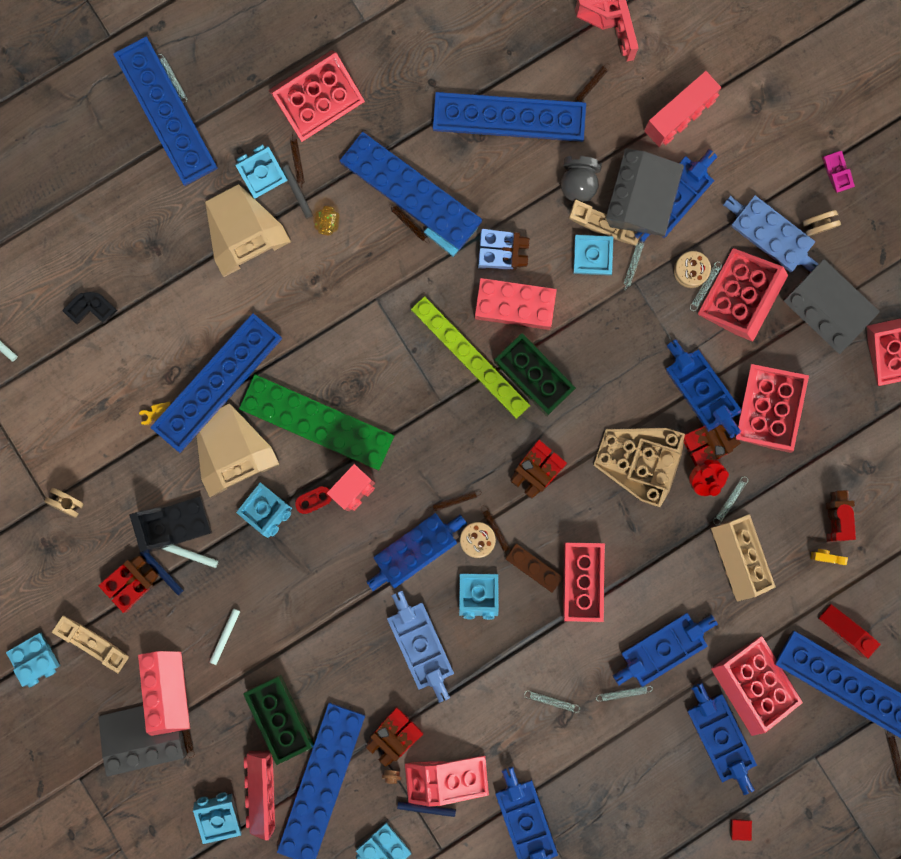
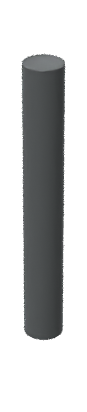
M283 166L281 169L306 219L312 217L313 214L289 166Z

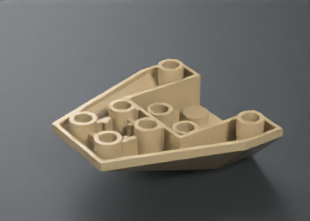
M239 184L205 202L214 260L223 277L241 269L239 265L271 248L275 251L291 242L283 226Z
M231 404L221 407L197 434L201 480L209 497L227 490L228 487L259 472L263 473L280 465L272 447Z
M668 428L606 429L594 466L640 501L661 507L670 491L682 456L685 434Z

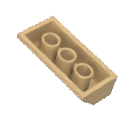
M750 514L711 528L736 601L753 598L775 588Z

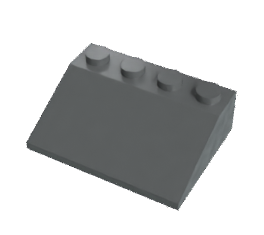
M625 148L606 216L609 226L611 228L665 236L684 165L645 151Z
M825 259L783 300L839 354L854 341L880 312Z
M143 706L98 716L102 758L107 777L183 759L187 756L182 731L154 736L146 733Z

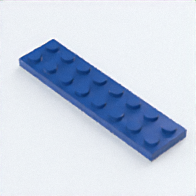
M147 36L114 53L120 68L183 185L186 186L218 169Z
M436 92L433 131L583 142L586 103Z
M364 132L359 135L340 160L343 166L459 251L482 222L480 217Z
M253 313L150 428L181 453L282 340V337Z
M792 631L774 663L776 666L901 738L900 692L801 634Z
M332 703L328 704L277 853L293 859L317 858L366 715Z

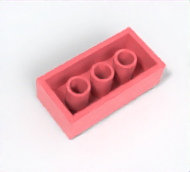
M705 71L649 120L644 130L645 133L658 147L662 144H669L674 139L677 131L679 133L684 131L691 119L695 121L702 114L705 107L708 109L716 102V99L720 96L718 92L721 86Z
M481 278L475 319L550 330L557 289Z
M354 464L327 494L344 510L355 511L362 504L360 499L364 495L368 497L375 490L373 487L375 482Z
M564 543L563 621L604 622L605 543Z

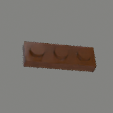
M515 544L505 560L551 593L554 592L563 579L561 575L518 544Z

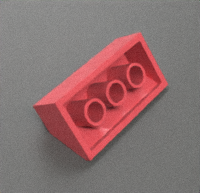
M156 651L138 655L146 733L154 736L190 729L182 652Z

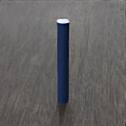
M139 553L178 596L184 591L150 553Z
M398 801L397 806L399 810L455 817L456 809L424 806Z

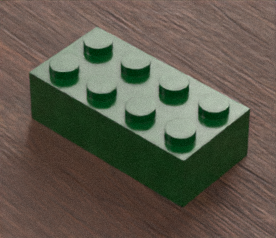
M523 333L494 359V363L546 416L576 389Z
M282 675L243 693L276 765L313 748V741Z

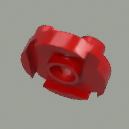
M706 460L704 461L706 464L697 465L692 470L689 482L696 494L700 496H717L724 487L729 473L719 461Z

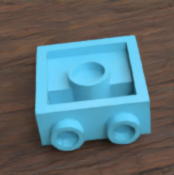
M263 144L253 149L254 153L247 156V154H244L237 158L238 162L235 164L254 199L287 181L269 146L264 147Z
M260 482L236 513L258 532L269 538L278 532V525L291 516L290 511L292 507Z
M460 574L459 616H463L464 619H474L475 616H483V619L491 620L494 619V616H498V574Z
M42 632L6 652L15 668L13 671L22 687L28 685L30 688L39 683V678L44 675L48 678L56 673V668L60 667Z
M222 792L216 798L208 799V797H201L197 802H194L193 813L203 844L241 836L242 831L237 817V808L233 794L227 795L226 792Z
M387 822L356 849L358 853L356 855L357 859H406L412 854Z

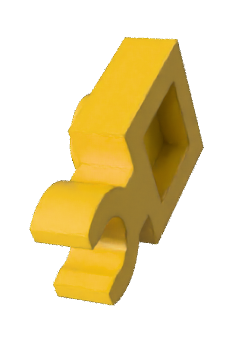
M165 402L151 406L152 412L140 411L139 415L146 414L148 416V419L141 422V424L149 425L152 420L156 422L172 403Z
M818 549V552H811L810 560L847 565L848 557L830 555L829 550Z

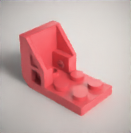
M577 0L575 7L576 17L602 30L616 27L617 38H620L622 45H620L622 56H625L626 62L634 60L638 51V44L626 0Z
M476 756L450 762L427 761L405 764L408 803L424 806H441L489 795L485 756Z

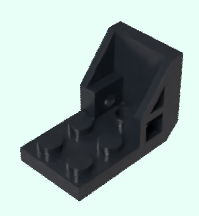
M201 496L168 507H159L129 514L139 550L144 553L161 550L212 534Z

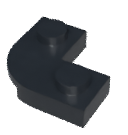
M85 292L78 294L62 311L78 325L90 311L105 324L118 310L99 293Z

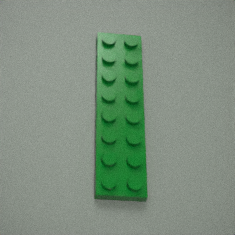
M254 375L239 408L246 413L378 471L395 437L388 432L258 375Z

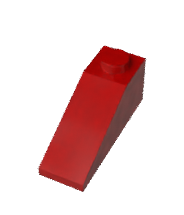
M832 604L818 618L863 658L869 659L881 645L867 631Z

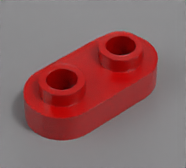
M318 487L299 496L295 502L297 511L302 514H309L328 505L332 501V498L327 494L330 489ZM321 493L326 494L327 497L325 500L320 499L319 496ZM304 501L309 502L308 508H303L302 503Z

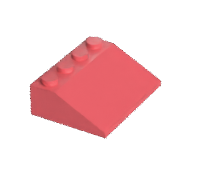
M333 50L268 90L301 142L365 102L339 56Z
M733 248L698 315L737 336L753 342L788 274L783 266Z
M901 319L868 325V346L877 385L881 386L900 382Z
M751 364L738 425L741 433L736 436V440L792 453L795 447L809 375Z
M762 636L711 668L751 736L766 733L803 703L783 669L774 664L776 658Z
M269 750L249 751L247 756L244 757V768H247L248 776H245L244 780L245 788H248V796L245 797V807L249 808V816H246V828H250V834L263 840H269L276 829L273 757Z

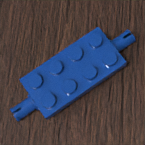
M708 149L699 161L693 162L685 156L680 164L684 165L666 235L662 236L663 238L671 232L715 181L707 173V168L717 159L715 153L708 158L713 151ZM641 232L635 233L634 235L637 239L644 234L640 238V241L643 243L650 235Z
M673 340L674 344L670 342L667 348L675 357V363L666 368V372L706 430L709 432L717 426L723 425L730 438L735 437L734 434L736 436L740 434L741 430L732 417L741 413V408L701 352L697 350L693 353H688L682 349L677 340Z
M434 513L373 557L380 567V572L367 580V584H369L372 591H375V589L387 581L395 589L456 545L457 542L453 537V533L467 525L466 521L459 514L448 524H443L438 515Z
M685 613L623 651L621 654L627 662V667L612 675L618 686L634 677L643 687L708 647L703 639V633L718 625L713 615H709L699 623H694L688 613Z
M703 683L691 687L699 703L697 706L687 710V713L721 782L734 778V780H737L743 795L749 794L748 790L753 792L755 789L747 774L748 770L757 766L723 694L709 698Z
M514 767L508 768L510 776L507 769H503L502 773L507 787L504 790L495 792L517 858L551 859L558 856L532 780L518 783Z

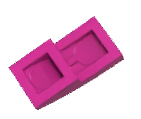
M842 150L822 157L827 174L836 193L855 187L850 168L847 169Z

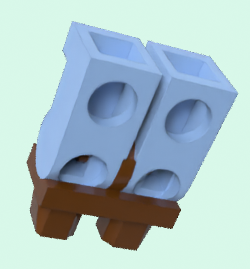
M482 229L478 268L516 270L517 267H527L528 256L518 255L519 249H529L530 238L520 236V233Z

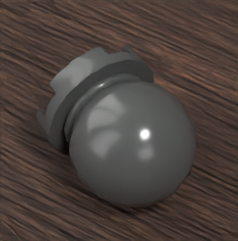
M572 156L565 157L563 167L567 171L561 180L563 194L572 202L574 200L583 203L590 201L599 187L596 173H600L602 163H598L597 159L580 156V160L572 159Z

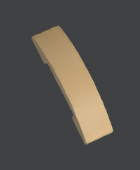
M574 200L569 219L601 235L613 236L615 240L637 245L639 238L637 239L634 235L637 232L611 228L606 220L607 214L592 209V206Z
M65 616L61 617L52 631L53 634L68 643L71 642L118 674L129 658L123 651L101 636Z

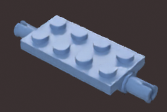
M756 195L747 206H743L732 196L723 204V206L736 214L737 219L731 227L789 272H792L800 264L810 272L818 265L807 253L815 241Z
M403 591L398 592L400 600L395 593L391 597L395 602L398 612L396 615L387 618L418 689L420 690L427 686L433 687L438 702H443L444 699L441 693L445 700L450 698L443 681L446 677L454 674L423 602L411 607L408 605Z

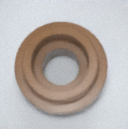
M385 770L382 779H385V783L397 784V781H401L400 772Z

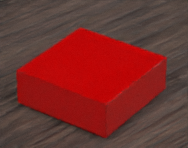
M731 819V839L752 841V820Z

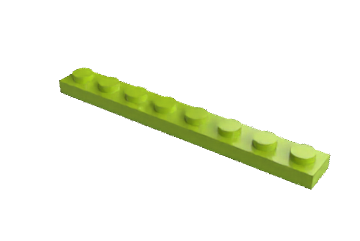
M425 296L411 309L515 419L530 407L525 399Z

